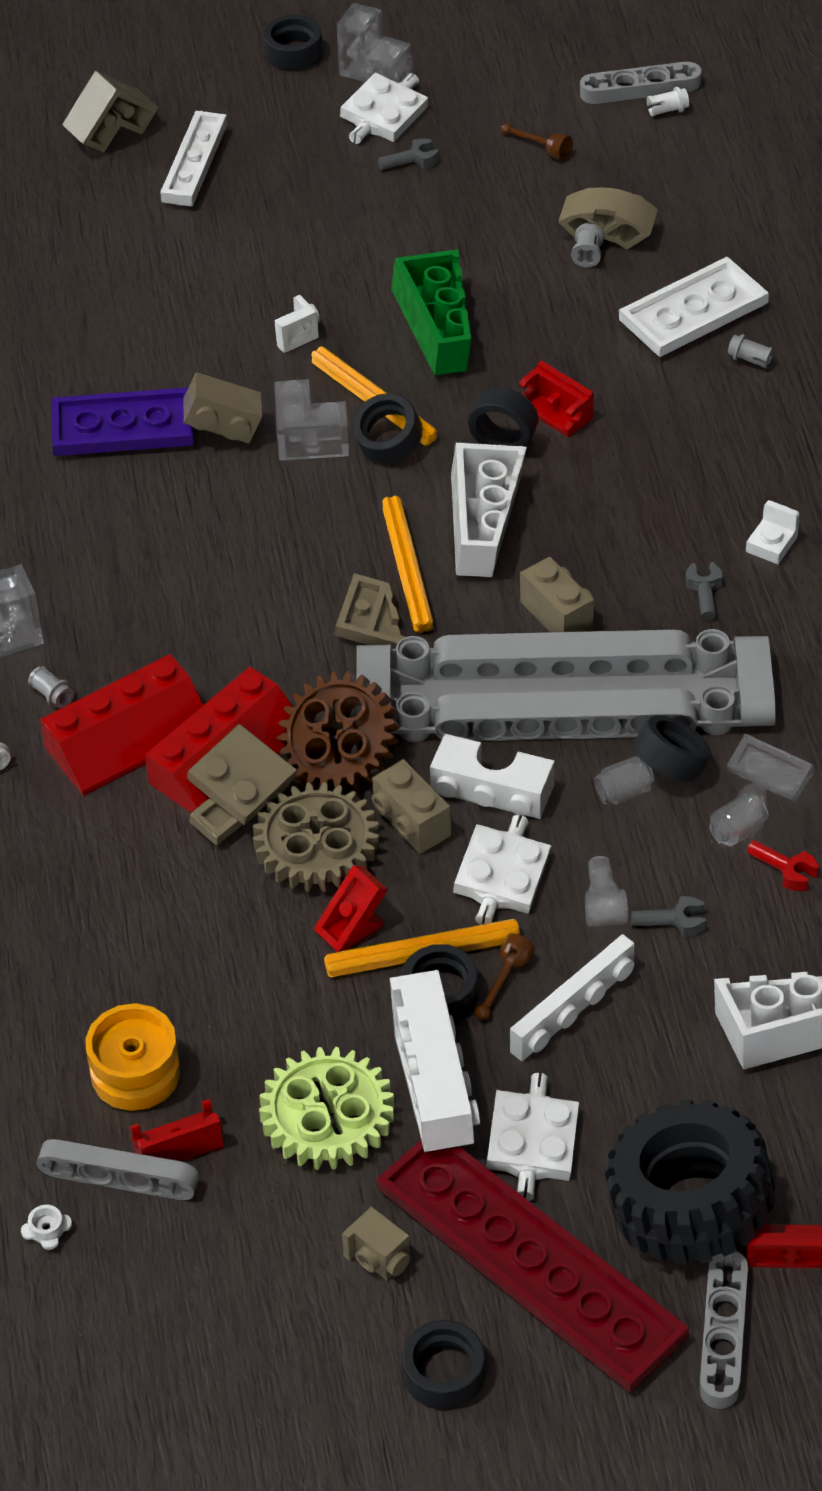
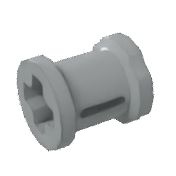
M585 223L576 229V244L572 248L571 257L578 266L590 268L600 262L601 250L599 247L604 241V231L596 224Z

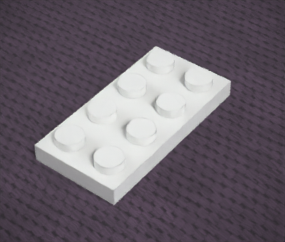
M725 257L619 309V320L654 353L661 357L767 304L769 293L729 257Z

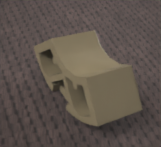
M605 187L586 188L566 197L558 223L574 238L576 237V229L580 225L585 223L596 224L604 231L603 237L605 240L615 242L627 250L650 236L658 209L642 196L627 191Z

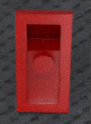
M353 865L313 930L337 952L350 949L384 924V921L374 911L388 889L363 866Z

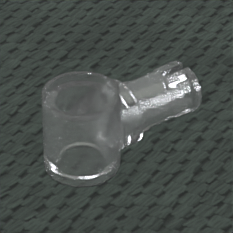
M605 856L593 857L588 862L591 886L588 892L584 893L587 927L628 924L625 889H619L618 885L614 882L609 858Z

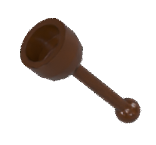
M508 122L501 126V132L504 135L513 134L544 144L548 155L552 158L565 161L572 151L573 139L569 135L554 133L546 139L513 128L512 124Z
M514 933L506 936L500 948V957L505 965L483 1005H479L475 1009V1016L478 1020L485 1021L490 1017V1007L511 969L524 967L530 961L535 952V947L527 938Z

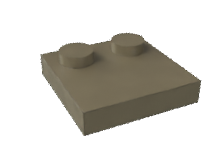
M238 724L188 770L187 780L245 826L266 806L267 801L270 802L277 793L281 792L296 777L297 769Z

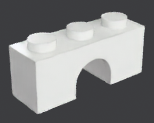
M444 734L430 765V786L438 794L445 797H454L474 802L481 806H490L510 811L520 816L540 819L554 787V760L517 752L510 766L501 770H490L482 766L481 742Z

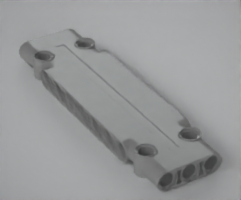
M708 629L697 636L696 642H690L689 635L681 630L446 635L435 641L434 648H429L428 642L418 636H409L401 639L397 643L396 649H391V645H357L356 680L361 674L370 681V684L376 682L382 688L381 693L385 692L391 698V702L388 705H392L398 712L391 719L395 720L400 725V728L390 732V734H399L402 739L408 742L422 741L430 734H436L440 739H443L444 734H449L473 741L637 738L646 720L651 716L673 718L686 724L693 730L701 728L710 735H723L729 732L732 727L775 725V694L768 636L734 637L733 641H730L724 632L717 629ZM362 706L356 707V716L360 713Z

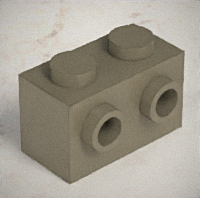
M198 372L195 373L183 398L184 424H188L197 430H207L223 435L230 440L250 443L262 418L261 392Z
M548 557L520 572V602L549 632H590L593 630L594 598L589 590L582 588L572 579L570 572L565 567H560L551 557Z
M404 759L372 777L373 795L371 799L375 809L419 854L451 836L450 806Z

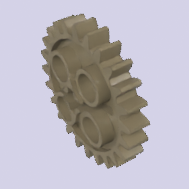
M325 782L322 783L319 790H314L311 783H307L305 792H300L295 786H292V796L287 797L279 792L277 793L278 804L267 801L266 812H258V824H253V846L257 854L258 864L264 863L266 874L275 872L277 883L289 878L291 889H294L299 882L304 883L306 892L311 890L313 884H319L320 889L324 892L327 888V882H333L339 888L341 878L347 876L353 865L363 866L367 870V861H374L375 849H379V824L375 821L374 810H367V801L365 799L356 802L355 791L343 796L341 785H338L333 792L328 791L327 783Z

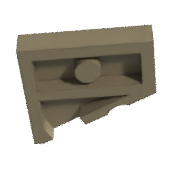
M354 573L335 627L334 635L367 645H391V649H396L397 643L405 637L400 634L398 627L399 616L396 607L392 604L393 595L389 583Z

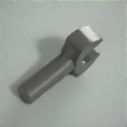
M432 139L412 140V148L410 150L378 158V165L382 171L415 162L422 169H427L439 162V150H433Z
M710 562L709 575L705 577L697 574L695 563H691L686 571V589L698 592L701 619L703 621L715 619L716 614L712 590L722 587V570L714 562Z
M681 896L678 904L673 909L631 911V926L673 925L679 930L682 937H693L705 931L706 919L703 917L689 918L686 916L703 915L704 902L691 896Z

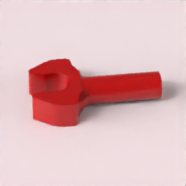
M753 840L748 846L747 853L782 872V886L789 890L807 891L808 878L797 872H805L814 878L818 877L819 865L815 858L805 851L789 858L756 840Z

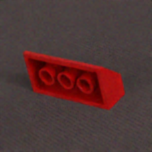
M169 654L41 718L44 746L46 751L82 796L145 765V754L200 709L203 703L190 676L174 657Z
M252 667L247 668L145 754L149 784L190 813L193 812L210 797L187 780L188 770L238 724L281 756L279 751L286 745L279 742L277 736L287 731L278 723L281 720H289L290 715L284 710V707H293L278 684Z

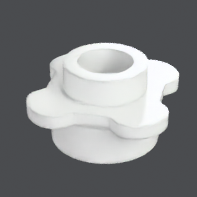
M40 1205L30 1212L28 1223L21 1227V1234L24 1239H33L41 1243L44 1249L51 1250L58 1246V1239L63 1232L71 1229L72 1221L68 1215H61V1212L56 1207ZM44 1226H50L47 1230L43 1229Z

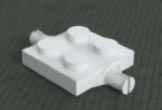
M375 72L341 106L340 117L357 126L349 134L350 140L353 143L355 141V144H359L367 134H372L394 142L428 107V97L412 90L419 83L418 77L415 74L413 76V73H409L401 83H397Z
M514 815L508 832L478 824L475 826L454 882L453 893L471 897L481 904L475 918L479 925H482L484 917V924L492 923L496 909H512L529 914L550 855L551 845L523 837L525 828L528 825V820L524 816H522L519 823L520 815Z
M539 1073L531 1075L529 1094L496 1090L486 1163L487 1169L505 1171L519 1177L517 1192L524 1196L525 1187H527L526 1199L528 1201L534 1199L535 1180L552 1178L569 1181L573 1159L579 1102L546 1096L548 1076L543 1073L541 1075L540 1087H538Z

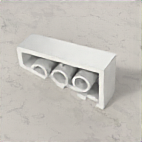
M456 443L451 470L456 575L493 576L521 480L526 447Z
M434 970L390 978L395 1039L424 1152L473 1144V1126L480 1125L479 1112L476 1100L469 1101L468 1096H472L468 1071L462 1072L461 1069L464 1067L460 1043H455L456 1031L452 1015L448 1013L439 971Z
M807 972L791 973V979L767 980L766 975L749 976V982L730 983L729 978L714 979L715 1014L743 1070L822 1048V976L815 977L808 975Z

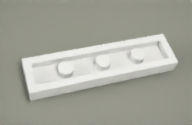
M195 111L161 189V202L185 206L194 205L227 127L226 114Z
M622 934L510 1028V1053L520 1061H523L533 1052H540L556 1032L561 1028L565 1029L571 1026L578 1014L589 1004L594 1005L598 1003L606 990L615 982L625 980L634 968V942Z

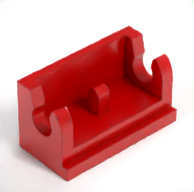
M542 360L537 364L536 368L525 375L519 382L520 387L527 388L521 394L527 397L537 409L539 420L566 437L571 436L593 418L594 392Z
M210 1099L201 1101L202 1112L141 1133L139 1124L130 1126L131 1143L136 1154L183 1162L223 1148L220 1119L217 1113L212 1112Z
M765 1224L761 1230L754 1228L756 1236L746 1244L748 1267L822 1269V1225Z

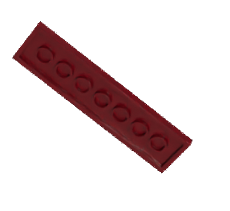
M420 1140L376 1179L378 1190L629 1393L689 1337V1327L460 1146L424 1152L422 1141Z

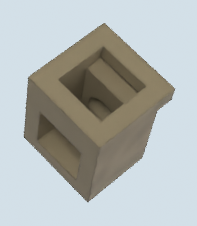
M372 1206L342 1233L344 1257L349 1261L356 1257L359 1264L368 1272L375 1271L385 1280H388L391 1276L396 1277L400 1275L409 1264V1235Z

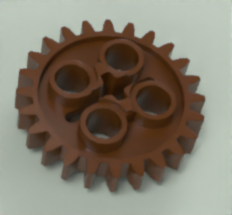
M332 671L330 682H326L319 675L317 676V687L315 688L304 683L306 694L303 697L295 693L292 695L297 704L295 708L285 706L284 710L290 715L289 720H281L278 723L287 731L277 736V740L286 745L279 753L285 759H289L287 762L297 769L296 778L302 783L307 781L306 784L311 783L314 790L319 785L321 786L323 782L327 783L328 791H331L333 786L336 788L338 785H341L342 794H345L347 783H350L356 790H359V779L362 777L369 782H373L371 770L375 768L383 772L385 768L380 762L382 757L393 759L394 757L387 750V746L395 745L399 742L390 734V732L400 728V725L391 719L398 713L392 705H388L391 702V698L385 692L381 693L382 688L376 682L370 684V681L362 674L356 680V677L350 671L346 672L343 680L335 671ZM337 701H339V702L337 703V709H336V711H335V703H336ZM357 706H362L360 713L356 717L350 718L352 710ZM325 711L323 719L320 722L314 723L316 715ZM362 741L363 746L361 750L351 754L353 746ZM322 747H327L325 754L321 758L315 759L317 751ZM340 753H341V754H342V761H341L340 764H338L339 759H340Z

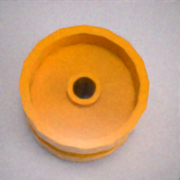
M137 1003L118 1005L103 1012L91 1024L85 1038L86 1053L90 1066L92 1087L101 1100L118 1109L128 1111L143 1110L165 1101L176 1089L181 1074L175 1028L164 1013L152 1006Z

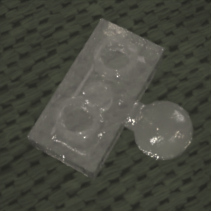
M744 734L727 764L729 772L753 782L741 788L736 798L738 808L747 814H758L765 809L767 805V795L765 792L767 789L796 802L814 772L813 764L747 734Z

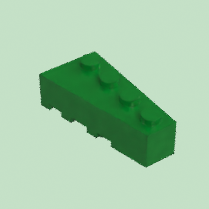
M459 250L395 258L391 290L434 375L467 371L471 334L468 313L465 309V292L462 288Z

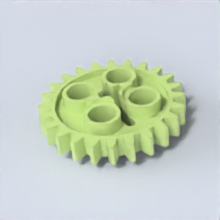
M318 1047L316 1057L311 1058L308 1053L301 1051V1062L297 1063L293 1059L287 1058V1071L275 1067L274 1080H265L264 1082L266 1093L260 1094L261 1108H259L260 1122L263 1123L264 1136H270L273 1149L282 1146L283 1158L287 1159L296 1153L299 1166H302L308 1158L313 1159L316 1170L320 1168L323 1160H328L333 1170L337 1168L338 1159L342 1158L349 1166H352L353 1154L358 1153L361 1157L368 1158V1145L380 1148V1135L388 1136L390 1134L389 1122H394V1094L390 1092L389 1079H382V1069L380 1067L370 1068V1058L366 1057L357 1063L355 1051L353 1050L343 1058L340 1057L339 1047L334 1048L331 1056H325L322 1047ZM313 1081L319 1082L326 1105L320 1102L319 1090ZM328 1111L334 1113L335 1126L338 1128L340 1135L335 1134ZM350 1116H359L357 1118H349Z

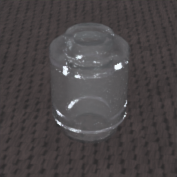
M637 756L601 769L600 774L594 776L596 791L604 804L612 802L617 805L650 792V783L654 782L651 767Z
M756 794L740 795L710 815V832L717 842L732 847L763 827L764 822L769 817L767 807Z

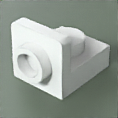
M301 295L293 297L294 312L275 320L277 346L283 353L319 338V313L313 304H308Z
M768 500L764 505L763 520L746 542V552L779 564L798 537L799 512Z

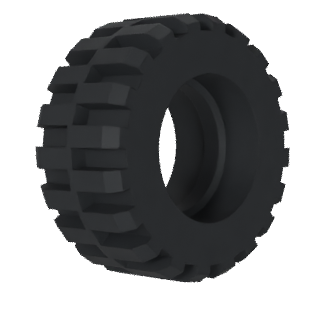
M692 1100L680 1101V1105L673 1107L665 1104L657 1107V1112L648 1115L646 1112L637 1117L635 1125L633 1127L628 1125L618 1136L619 1142L615 1141L608 1153V1161L605 1164L606 1185L615 1219L618 1222L619 1230L626 1239L631 1241L632 1246L645 1254L649 1251L650 1256L666 1262L667 1258H672L676 1264H689V1260L699 1259L700 1263L712 1261V1257L722 1254L724 1257L736 1251L737 1245L742 1243L745 1246L756 1236L755 1228L761 1230L769 1219L768 1213L773 1209L775 1202V1185L766 1143L761 1132L756 1130V1125L744 1115L740 1117L738 1111L726 1105L721 1109L718 1108L717 1103L704 1100L702 1104H694ZM711 1172L719 1175L710 1183L693 1190L669 1191L661 1189L672 1179L687 1173Z

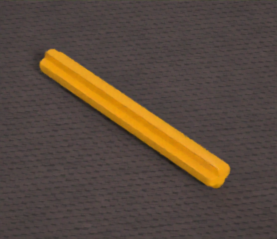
M319 347L316 351L312 352V363L364 402L376 395L387 393L325 347ZM398 414L385 416L402 430L404 429L407 422L404 416ZM418 416L422 423L420 443L424 446H429L431 442H435L437 439V429Z
M396 495L391 498L385 497L382 501V509L414 631L419 634L424 631L430 632L433 629V618L402 501Z
M509 919L330 953L324 958L325 969L328 977L332 978L405 964L407 959L417 950L430 945L448 944L460 948L464 952L502 945L508 934L520 935V929L516 919Z

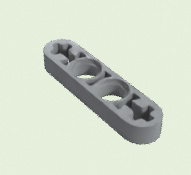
M678 62L591 73L585 75L580 80V98L586 103L599 104L646 98L650 95L654 96L671 92L674 87L685 88L687 92H692L701 85V68L693 62ZM659 79V80H663V81H662V82H651V81H649V80ZM628 83V84H632V85H631V86H620V85H618V84Z
M56 1139L46 1140L42 1144L36 1162L38 1169L55 1178L176 1200L191 1199L194 1196L200 1177L199 1172L193 1166L184 1162Z
M737 1251L725 1257L722 1254L713 1256L712 1261L709 1262L699 1391L703 1402L716 1409L732 1406L738 1399L740 1389L748 1265L744 1256ZM725 1266L732 1267L731 1287H722ZM727 1301L736 1306L737 1312L730 1317H723L715 1313L713 1307L716 1303ZM725 1339L730 1341L735 1349L728 1355H719L712 1351L710 1345L713 1341ZM716 1369L725 1370L724 1392L715 1391Z

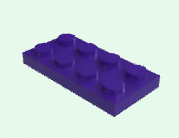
M189 387L53 397L52 447L54 456L194 445L193 427L184 424L183 398Z

